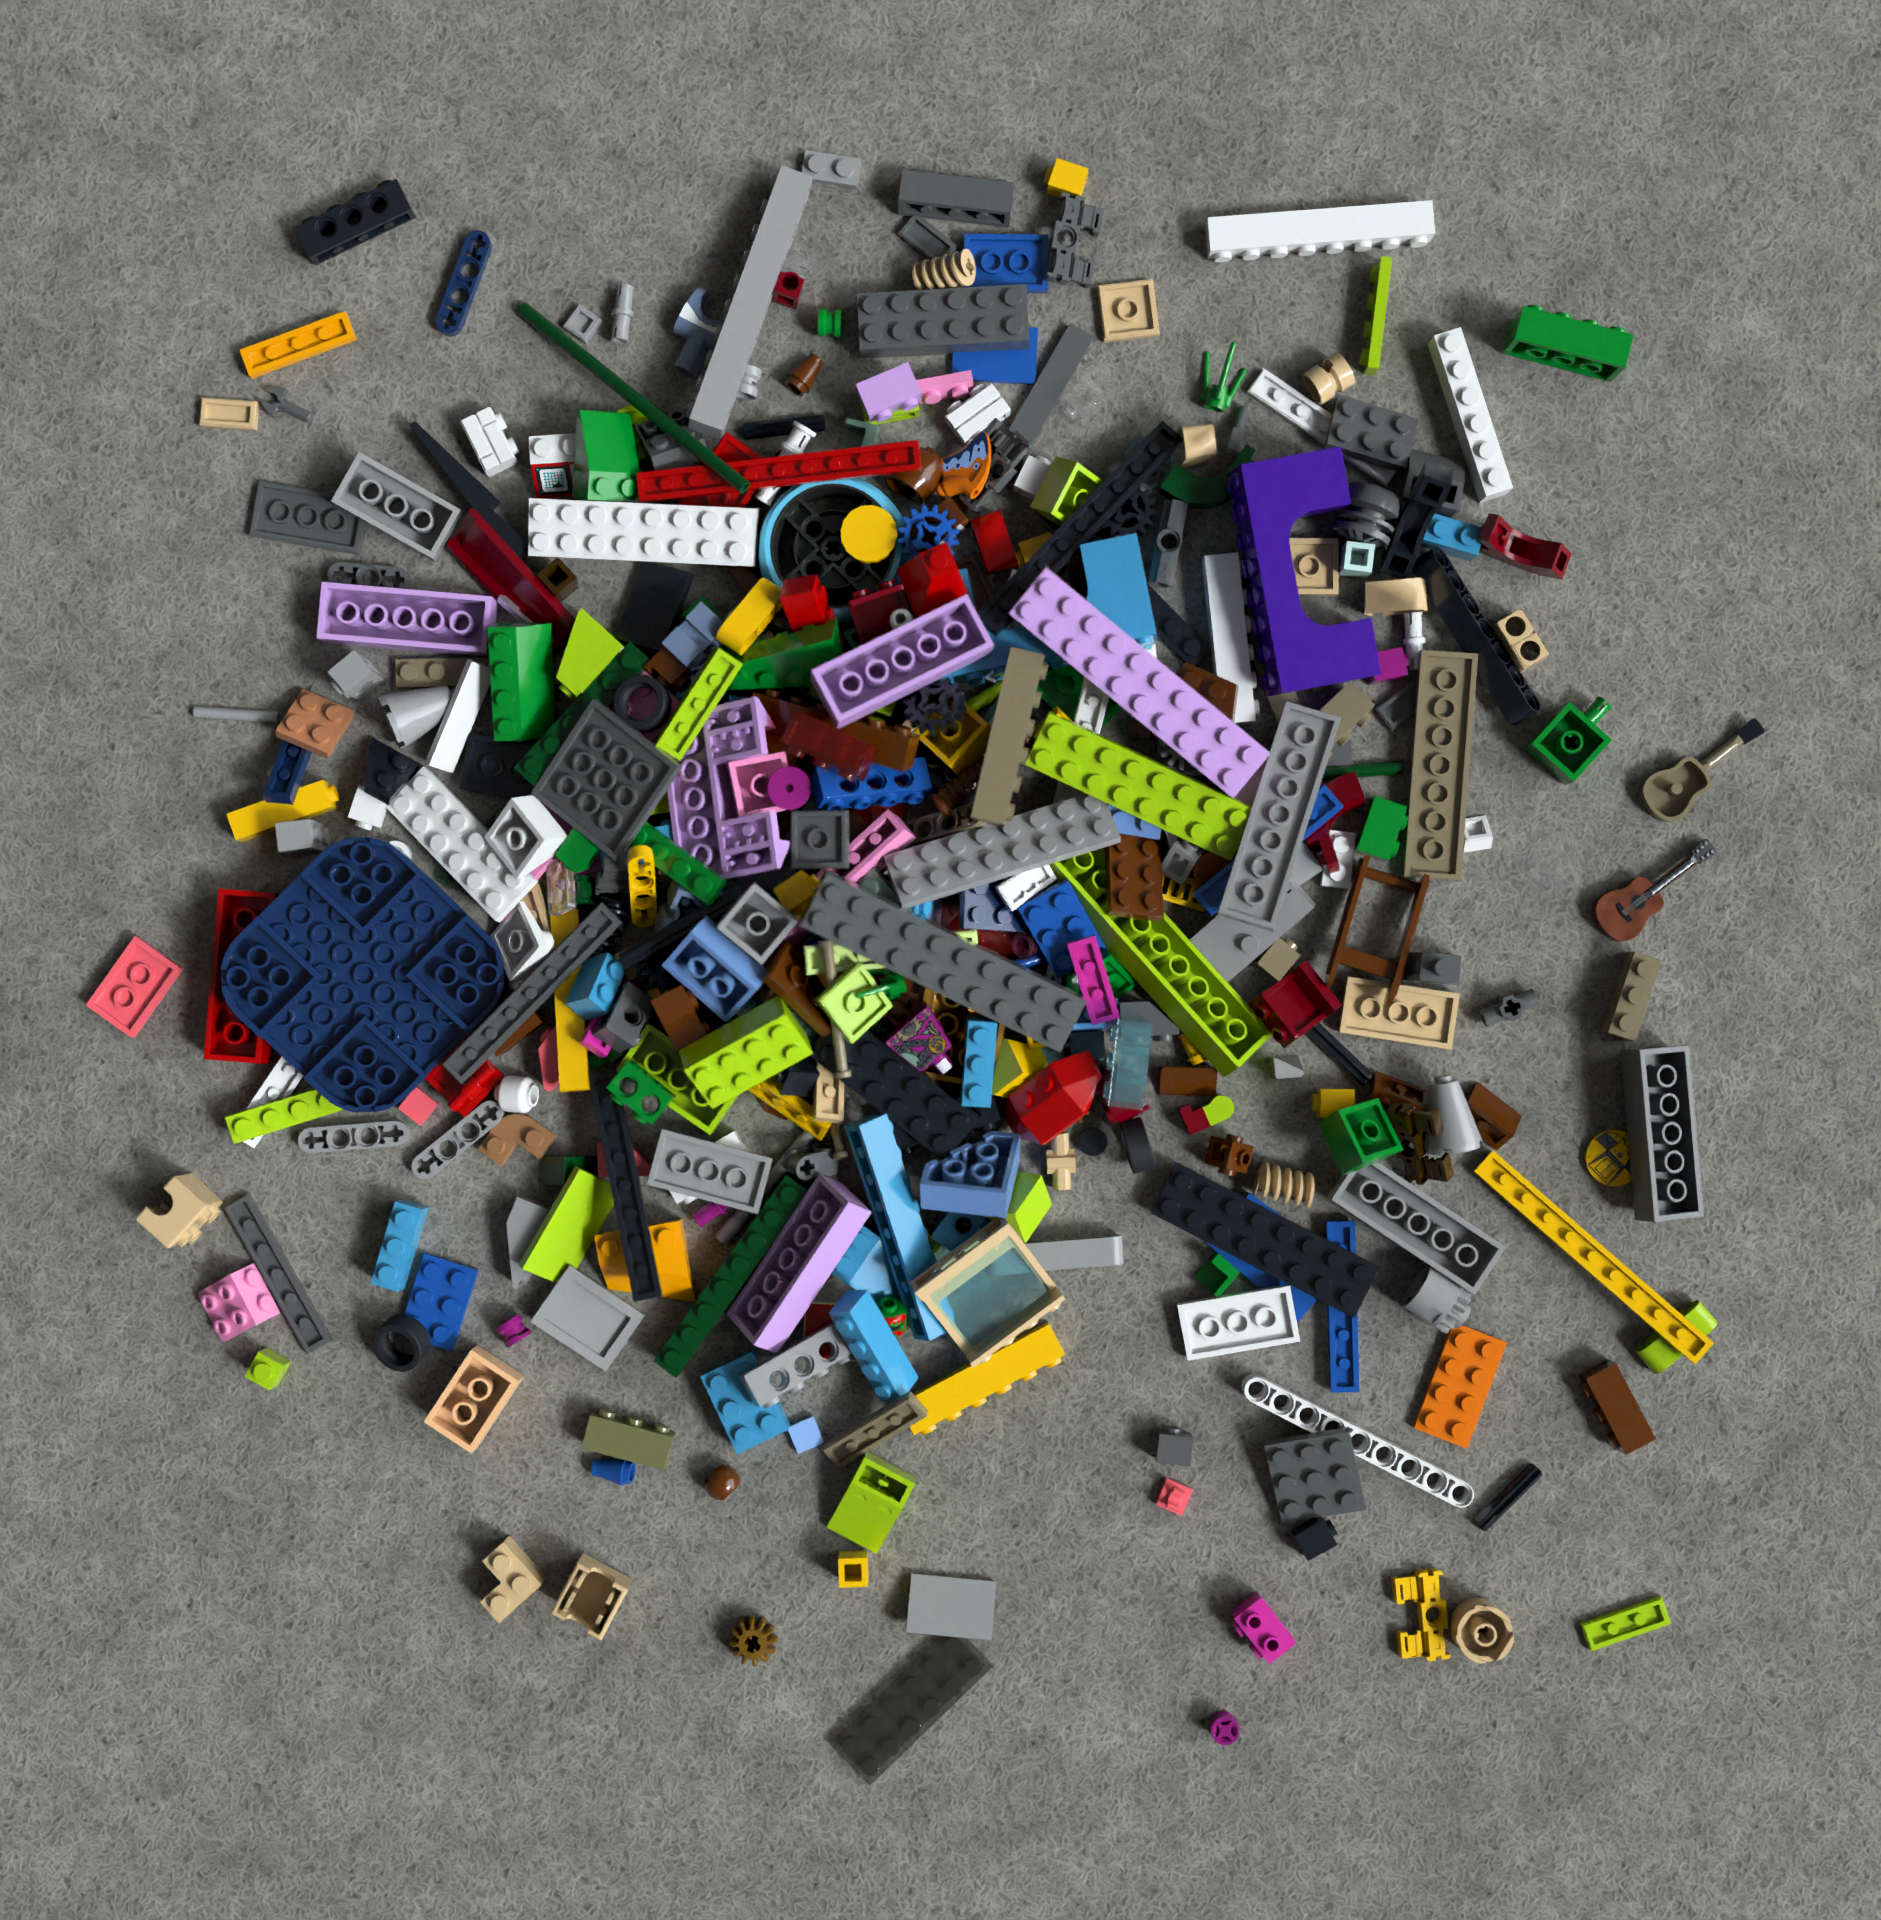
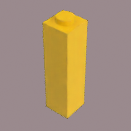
M320 780L300 787L293 805L268 803L264 800L232 811L226 815L235 840L246 842L276 831L275 823L311 819L338 809L336 801H339L340 797L335 785H330L329 782Z

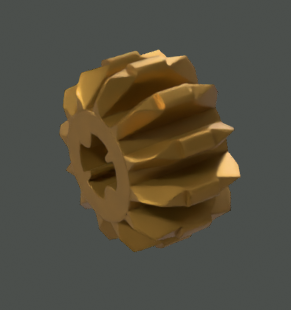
M751 1615L749 1625L746 1620L740 1619L738 1623L740 1628L733 1627L731 1631L734 1638L730 1639L729 1645L737 1647L733 1651L734 1657L743 1654L741 1661L743 1664L747 1663L748 1658L752 1659L753 1666L758 1665L759 1658L766 1663L769 1660L768 1653L775 1654L776 1647L773 1644L778 1642V1636L771 1634L775 1626L772 1624L765 1628V1617H762L758 1624L756 1623L755 1616ZM752 1636L758 1637V1642H756L755 1646L749 1644Z

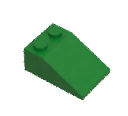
M577 409L572 496L586 500L638 502L636 473H640L631 414Z

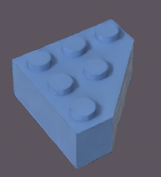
M991 1131L983 1135L982 1140L973 1145L966 1143L950 1151V1156L939 1162L934 1159L926 1163L920 1181L921 1209L1006 1218L1020 1162V1135L1017 1133Z

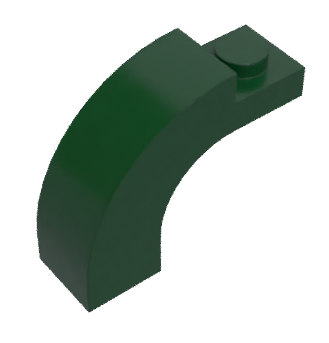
M1246 444L1230 468L1224 474L1211 479L1196 477L1177 464L1160 487L1158 493L1168 500L1183 501L1191 509H1209L1220 506L1233 499L1232 494L1229 495L1226 488V478L1229 477L1228 473L1241 464L1255 462L1251 458L1256 450Z

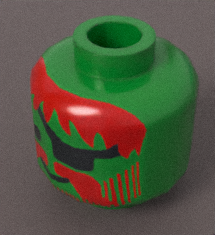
M883 1297L875 1301L895 1338L902 1335L908 1325L907 1308L902 1303V1300L895 1297Z

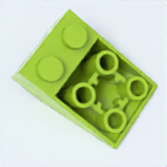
M869 1452L865 1453L826 1528L877 1554L914 1488L916 1477Z

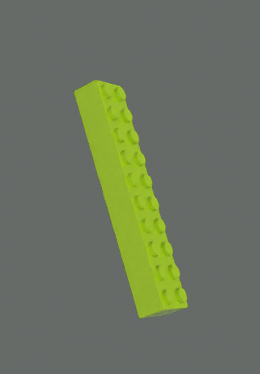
M1104 848L1049 864L1057 878L1050 885L1053 886L1068 878L1107 949L1223 1077L1238 1069L1271 1036V1032L1265 1024L1255 1016L1253 1010L1165 912L1164 918L1160 922L1107 915Z

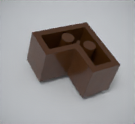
M680 985L651 1000L679 1057V1050L712 1032L706 1019L700 1021L696 1014V1011L700 1008L691 989L685 992L683 986Z

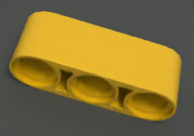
M765 577L761 578L722 624L716 639L739 655L744 654L783 607L779 597L781 588Z

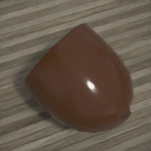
M920 446L922 471L886 475L884 482L887 489L895 494L903 495L911 501L923 504L937 486L943 471L938 454L933 448L928 446L925 448ZM897 480L905 483L908 486L900 484Z

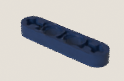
M475 230L467 235L437 313L436 325L445 336L452 337L461 332L491 254L492 242L483 231ZM482 238L485 247L478 248L476 256L481 260L477 261L475 258L467 256V254L474 255L475 247L472 243L473 241L478 242ZM473 264L476 266L477 270L473 277L466 278L462 276V269L465 265ZM457 290H463L467 294L466 300L461 304H456L452 301V295ZM451 306L453 309L461 311V313L454 312L453 320L456 325H450L446 329L443 320L450 319L452 311L447 307Z

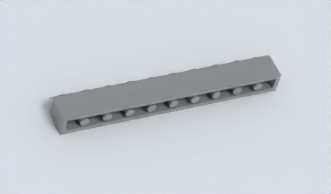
M781 165L778 175L773 173L768 187V190L772 191L769 200L764 198L759 211V215L763 216L760 225L755 223L752 229L750 240L754 241L751 250L746 248L744 251L741 265L745 267L742 275L737 273L732 285V290L735 291L733 300L727 299L722 314L726 316L723 325L718 324L713 338L717 342L714 351L709 349L704 362V366L708 367L705 376H699L695 387V392H698V396L695 402L690 401L685 417L689 418V429L719 440L723 436L772 300L777 280L785 264L812 188L813 176Z

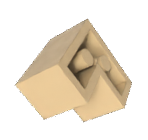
M510 1535L482 1561L500 1582L483 1597L480 1603L500 1623L537 1590L547 1578Z

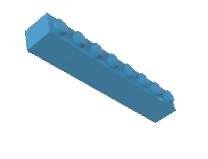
M870 1114L844 1127L902 1303L907 1308V1319L913 1337L918 1340L930 1341L947 1331L925 1302L918 1298L909 1282L935 1264L937 1260L931 1251L928 1242V1232L922 1223L919 1205L914 1199L911 1190V1180L902 1162V1152L896 1144L892 1122L887 1114ZM945 1296L940 1300L939 1305L955 1324L953 1309Z

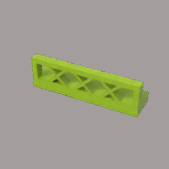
M716 645L655 738V745L681 761L743 663Z

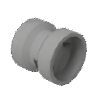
M752 365L747 366L737 398L757 399L758 389L755 385L761 379V369Z

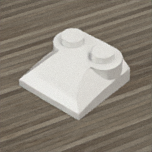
M520 901L490 935L500 950L504 963L503 967L510 981H520L528 977L555 948L552 934L549 931L540 930L524 901Z

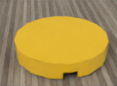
M874 505L860 506L852 510L843 520L840 530L841 542L847 554L866 564L877 563L887 558L894 549L898 538L897 526L892 516L883 508Z

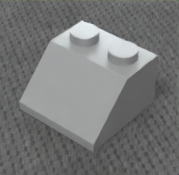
M753 883L717 922V928L760 964H763L799 919L756 883Z

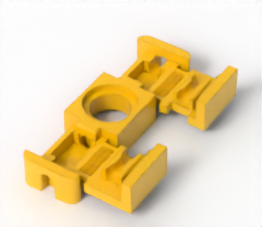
M1437 1568L1419 1569L1414 1572V1575L1420 1578L1415 1576H1391L1393 1602L1397 1605L1405 1604V1600L1413 1599V1602H1417L1419 1629L1422 1630H1416V1634H1408L1407 1631L1396 1630L1398 1656L1402 1659L1423 1656L1428 1661H1436V1657L1442 1660L1449 1659L1451 1654L1447 1651L1445 1652L1443 1629H1448L1446 1600L1442 1597L1440 1598L1438 1575H1443V1572ZM1431 1607H1437L1439 1610L1438 1618L1433 1622H1428L1426 1619L1427 1610Z

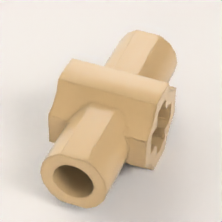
M1063 1131L1050 1141L1051 1149H1046L1047 1174H1052L1053 1190L1071 1189L1070 1173H1076L1074 1147L1069 1148V1132Z

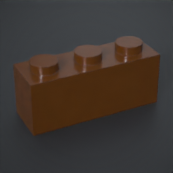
M1608 1359L1579 1375L1583 1382L1579 1384L1580 1389L1587 1399H1592L1596 1407L1592 1410L1597 1421L1601 1425L1605 1424L1609 1433L1606 1434V1438L1613 1450L1618 1449L1627 1455L1656 1440L1615 1362Z

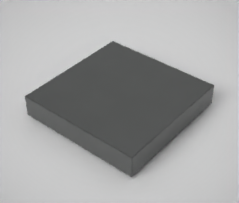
M848 810L790 811L791 869H850Z

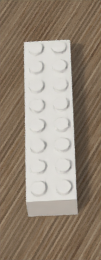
M529 498L528 556L758 566L760 508Z

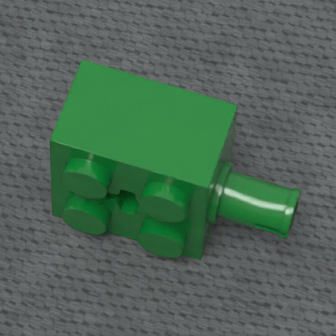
M1597 696L1584 713L1571 702H1568L1552 715L1523 748L1564 785L1570 784L1583 773L1612 741L1610 737L1596 726L1612 707L1608 702L1603 704L1606 700L1600 696ZM1569 739L1570 743L1568 744V749L1564 746V740Z

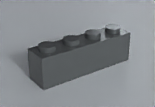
M917 169L902 170L898 198V215H916L929 219L1009 228L1014 182H1007L1003 179H980L976 176H954L948 173H928Z

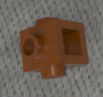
M1227 1134L1226 1139L1211 1136L1205 1163L1219 1167V1173L1235 1176V1171L1247 1173L1252 1159L1253 1146L1244 1144L1243 1137Z

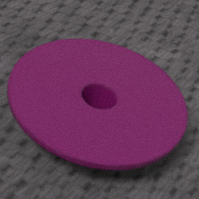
M792 766L782 767L770 777L768 794L776 806L785 810H794L803 806L809 799L811 783L808 776L799 768Z

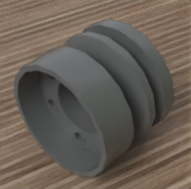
M1362 482L1349 483L1351 504L1346 506L1348 510L1338 512L1337 519L1339 521L1334 523L1333 533L1345 541L1375 544V550L1388 549L1391 543L1389 537L1394 535L1395 532L1394 527L1389 523L1399 520L1404 506V499L1380 486Z

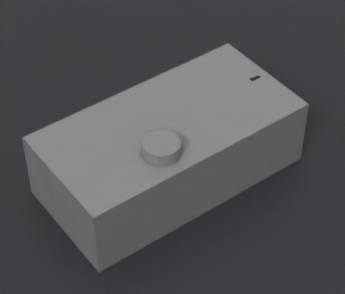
M358 452L331 500L336 507L434 562L437 561L463 514L461 509L361 452Z
M1291 877L1274 932L1217 914L1196 932L1190 941L1219 974L1229 982L1315 907V903Z

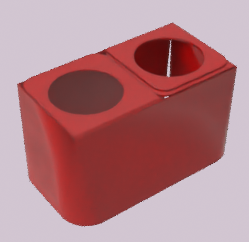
M1000 509L970 520V526L988 576L1018 567L1016 555Z

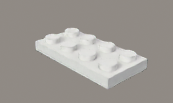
M1289 1284L1221 1295L1218 1298L1215 1296L1177 1303L1188 1361L1300 1342Z

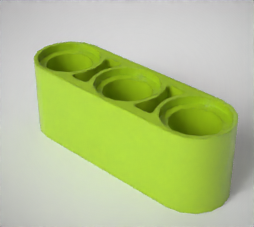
M1699 1300L1689 1303L1690 1307L1684 1311L1682 1309L1679 1313L1707 1336L1715 1329L1718 1322ZM1657 1332L1645 1340L1647 1342L1642 1347L1639 1345L1635 1350L1653 1374L1661 1373L1682 1356Z

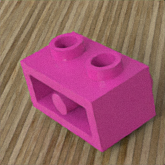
M1258 1591L1231 1611L1235 1619L1231 1624L1241 1637L1246 1634L1252 1641L1249 1647L1259 1660L1264 1657L1271 1664L1296 1644L1293 1636Z

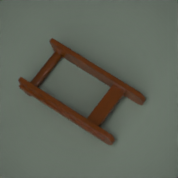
M1365 855L1363 858H1359L1326 968L1324 983L1326 986H1332L1339 964L1389 979L1384 1004L1391 1006L1398 993L1430 882V875L1424 874L1418 883L1369 868L1370 856ZM1364 878L1414 893L1395 962L1344 947Z

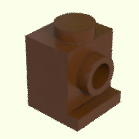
M664 646L644 666L667 690L672 686L679 693L686 691L691 684V680L695 677Z

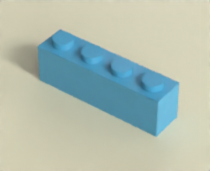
M867 1289L845 1291L830 1310L829 1315L880 1401H894L909 1392L919 1377Z

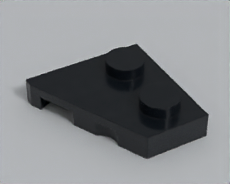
M372 737L369 744L364 792L389 805L416 774L420 763Z

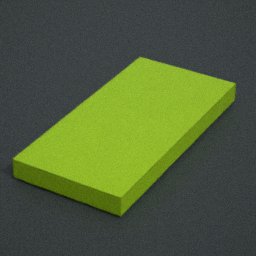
M575 1166L518 1266L525 1271L555 1283L561 1278L569 1265L577 1269L594 1240V1236L598 1233L614 1205L610 1182Z

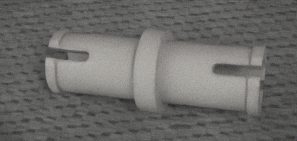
M628 284L616 285L615 308L611 309L613 326L610 341L616 344H628L630 320L633 319L634 312L631 310L634 287Z

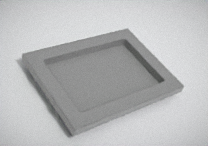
M569 1265L561 1278L556 1281V1285L547 1298L540 1304V1308L530 1322L606 1371L623 1346L627 1344V1340L645 1314Z

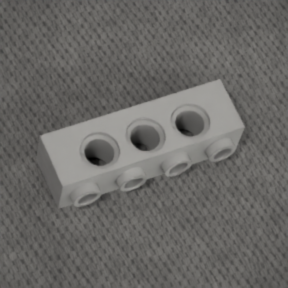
M834 1321L738 1376L754 1406L760 1407L763 1405L764 1408H768L780 1401L779 1395L786 1391L792 1394L805 1386L803 1381L812 1376L814 1380L829 1372L828 1367L837 1362L838 1365H842L854 1358L841 1333L836 1328ZM824 1342L831 1349L830 1355L825 1359L819 1354V1347ZM801 1356L806 1361V1368L803 1372L798 1373L794 1368V1362ZM774 1371H778L782 1378L780 1385L777 1387H773L769 1382V1377Z

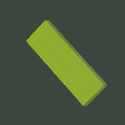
M1660 1595L1579 1622L1590 1651L1671 1624Z

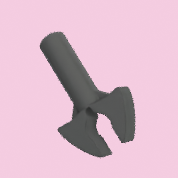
M270 387L265 389L268 393L277 396V399L280 401V403L269 404L267 401L260 399L263 407L272 417L276 418L277 413L284 411L307 423L312 421V412L287 400L286 395L289 391L286 388Z
M1242 405L1238 408L1232 432L1226 446V454L1236 456L1249 414L1247 406Z

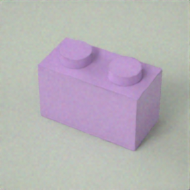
M908 362L856 384L857 394L869 422L875 420L877 423L886 421L892 417V413L901 409L904 412L912 410L919 405L918 402L922 401V393Z

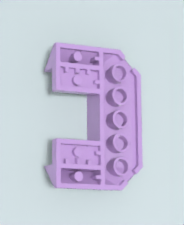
M756 696L717 705L681 761L674 758L683 767L667 789L674 842L725 880L781 868L791 841L779 839L776 811H765L738 818L736 816L726 764L732 761L767 755L765 731L776 728Z

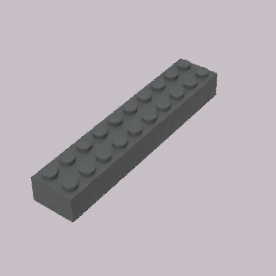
M827 869L824 870L799 920L800 926L1058 1052H1061L1087 1002L1081 994Z

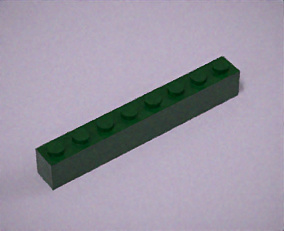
M789 1173L784 1177L653 1361L675 1378L678 1377L778 1237L810 1189Z

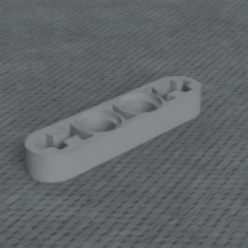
M488 1100L482 1103L417 1155L411 1165L414 1175L420 1179L431 1178L487 1134L505 1116V1111L500 1108L498 1101ZM487 1106L490 1108L497 1107L496 1116L498 1118L496 1120L494 1118L487 1119L483 1122L487 1128L483 1129L481 1122L474 1118V1116L478 1114V1117L482 1118L487 1114ZM468 1122L473 1123L477 1127V1134L471 1139L466 1138L462 1133L464 1124ZM445 1140H449L455 1145V1152L451 1156H445L440 1151V1145ZM433 1149L436 1157L443 1161V1163L439 1165L437 1160L429 1166L430 1173L428 1171L421 1172L419 1170L421 1167L420 1160H430L434 1156L430 1153Z
M398 1120L311 1127L304 1129L299 1134L298 1144L306 1153L393 1147L403 1145L408 1141L410 1129L405 1122ZM394 1125H397L398 1130H403V1136H399L398 1141L395 1140V1137L389 1136L383 1137L385 1143H381L382 1131L380 1126H384L383 1132L394 1130ZM367 1127L372 1128L376 1133V1138L371 1144L365 1143L361 1137L362 1131ZM324 1130H327L326 1141L328 1148H325L326 1142L315 1143L314 1148H311L310 1143L305 1142V1138L310 1137V1132H313L314 1137L325 1136ZM337 1130L345 1131L348 1136V1140L343 1146L337 1145L333 1140V1135Z

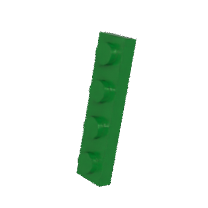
M647 821L629 846L630 848L638 845L650 847L653 851L654 865L707 905H713L727 880Z

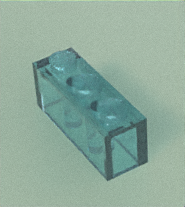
M1119 1018L1117 1024H1112L1110 1041H1115L1114 1053H1108L1107 1070H1112L1111 1081H1105L1103 1098L1108 1099V1106L1143 1110L1154 1022Z

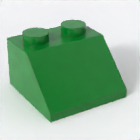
M1379 1098L1337 1110L1318 1123L1342 1175L1364 1169L1403 1150Z

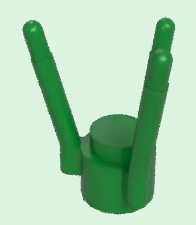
M1234 341L1230 344L1219 384H1212L1211 389H1209L1210 352L1205 351L1203 391L1200 400L1204 401L1203 407L1223 413L1226 407L1230 408L1232 399L1247 372L1246 368L1241 370L1229 393H1227L1228 388L1224 386L1236 347V342Z
M888 968L868 969L867 971L871 976L885 975V977L880 978L881 986L855 994V997L862 998L883 992L889 1001L900 998V993L907 992L904 977Z

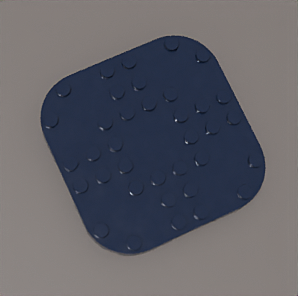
M354 837L339 841L325 849L234 939L222 961L221 988L224 998L233 1013L259 1038L262 1037L330 1103L355 1113L380 1112L395 1106L406 1098L450 1051L493 1010L503 990L505 969L503 967L502 955L494 939L403 851L393 844L378 838Z

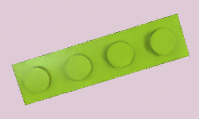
M1381 256L1377 264L1372 265L1370 272V282L1374 283L1373 293L1368 294L1366 310H1371L1370 321H1365L1363 338H1367V347L1362 348L1360 355V365L1364 366L1363 374L1374 376L1379 369L1392 257Z
M315 1088L225 1115V1119L233 1143L236 1144L344 1109L330 1103Z

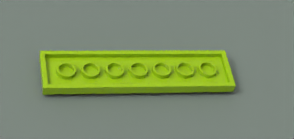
M1049 711L1025 762V765L1229 861L1232 860L1241 843L1252 806L1238 799L1232 798L1221 791L1066 718L1058 716Z

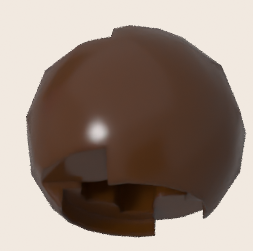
M721 1464L704 1481L705 1490L710 1497L723 1501L740 1484V1477L734 1468Z

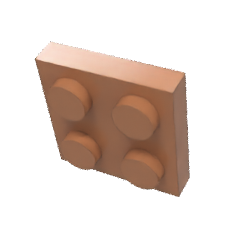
M302 689L275 730L276 737L328 759L352 722L354 710Z

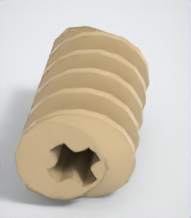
M966 248L961 253L958 251L952 252L951 256L945 254L941 258L938 256L934 257L931 261L929 259L923 260L922 264L916 262L912 270L914 284L917 290L962 288L963 286L972 285L976 277V266L972 253Z
M1263 1162L1255 1175L1252 1195L1254 1196L1257 1190L1261 1189L1262 1198L1265 1199L1268 1193L1272 1192L1273 1201H1277L1280 1194H1282L1285 1204L1289 1202L1291 1197H1294L1295 1206L1297 1207L1303 1199L1306 1202V1209H1309L1315 1191L1314 1176L1308 1172L1303 1177L1302 1171L1298 1169L1292 1175L1289 1167H1285L1281 1172L1280 1166L1277 1164L1273 1165L1270 1170L1269 1163Z

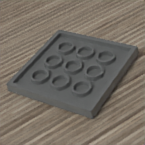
M592 699L531 794L612 859L620 861L683 766L624 722L600 701Z

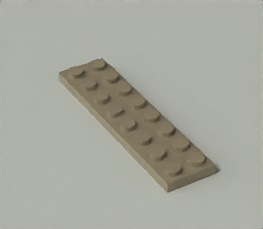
M1419 651L1407 806L1409 818L1406 824L1402 876L1422 878L1424 874L1430 875L1429 878L1461 880L1478 664L1477 653Z

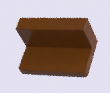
M1477 1082L1466 1101L1482 1140L1497 1151L1514 1136L1522 1116Z

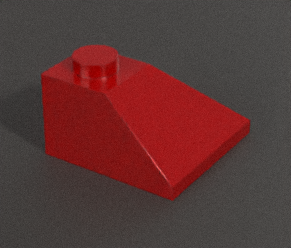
M947 542L918 554L896 570L901 583L904 585L905 593L916 619L966 594L970 599Z

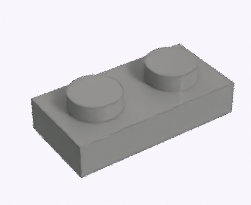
M805 150L802 173L813 176V182L857 189L861 158Z

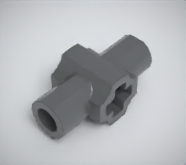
M1531 988L1515 996L1504 995L1497 998L1496 1004L1479 1011V1015L1485 1027H1489L1502 1020L1513 1021L1522 1017L1523 1011L1539 1005V1000L1535 991ZM1506 1002L1514 1004L1515 1008L1511 1009L1512 1013L1504 1011V1007L1507 1006Z

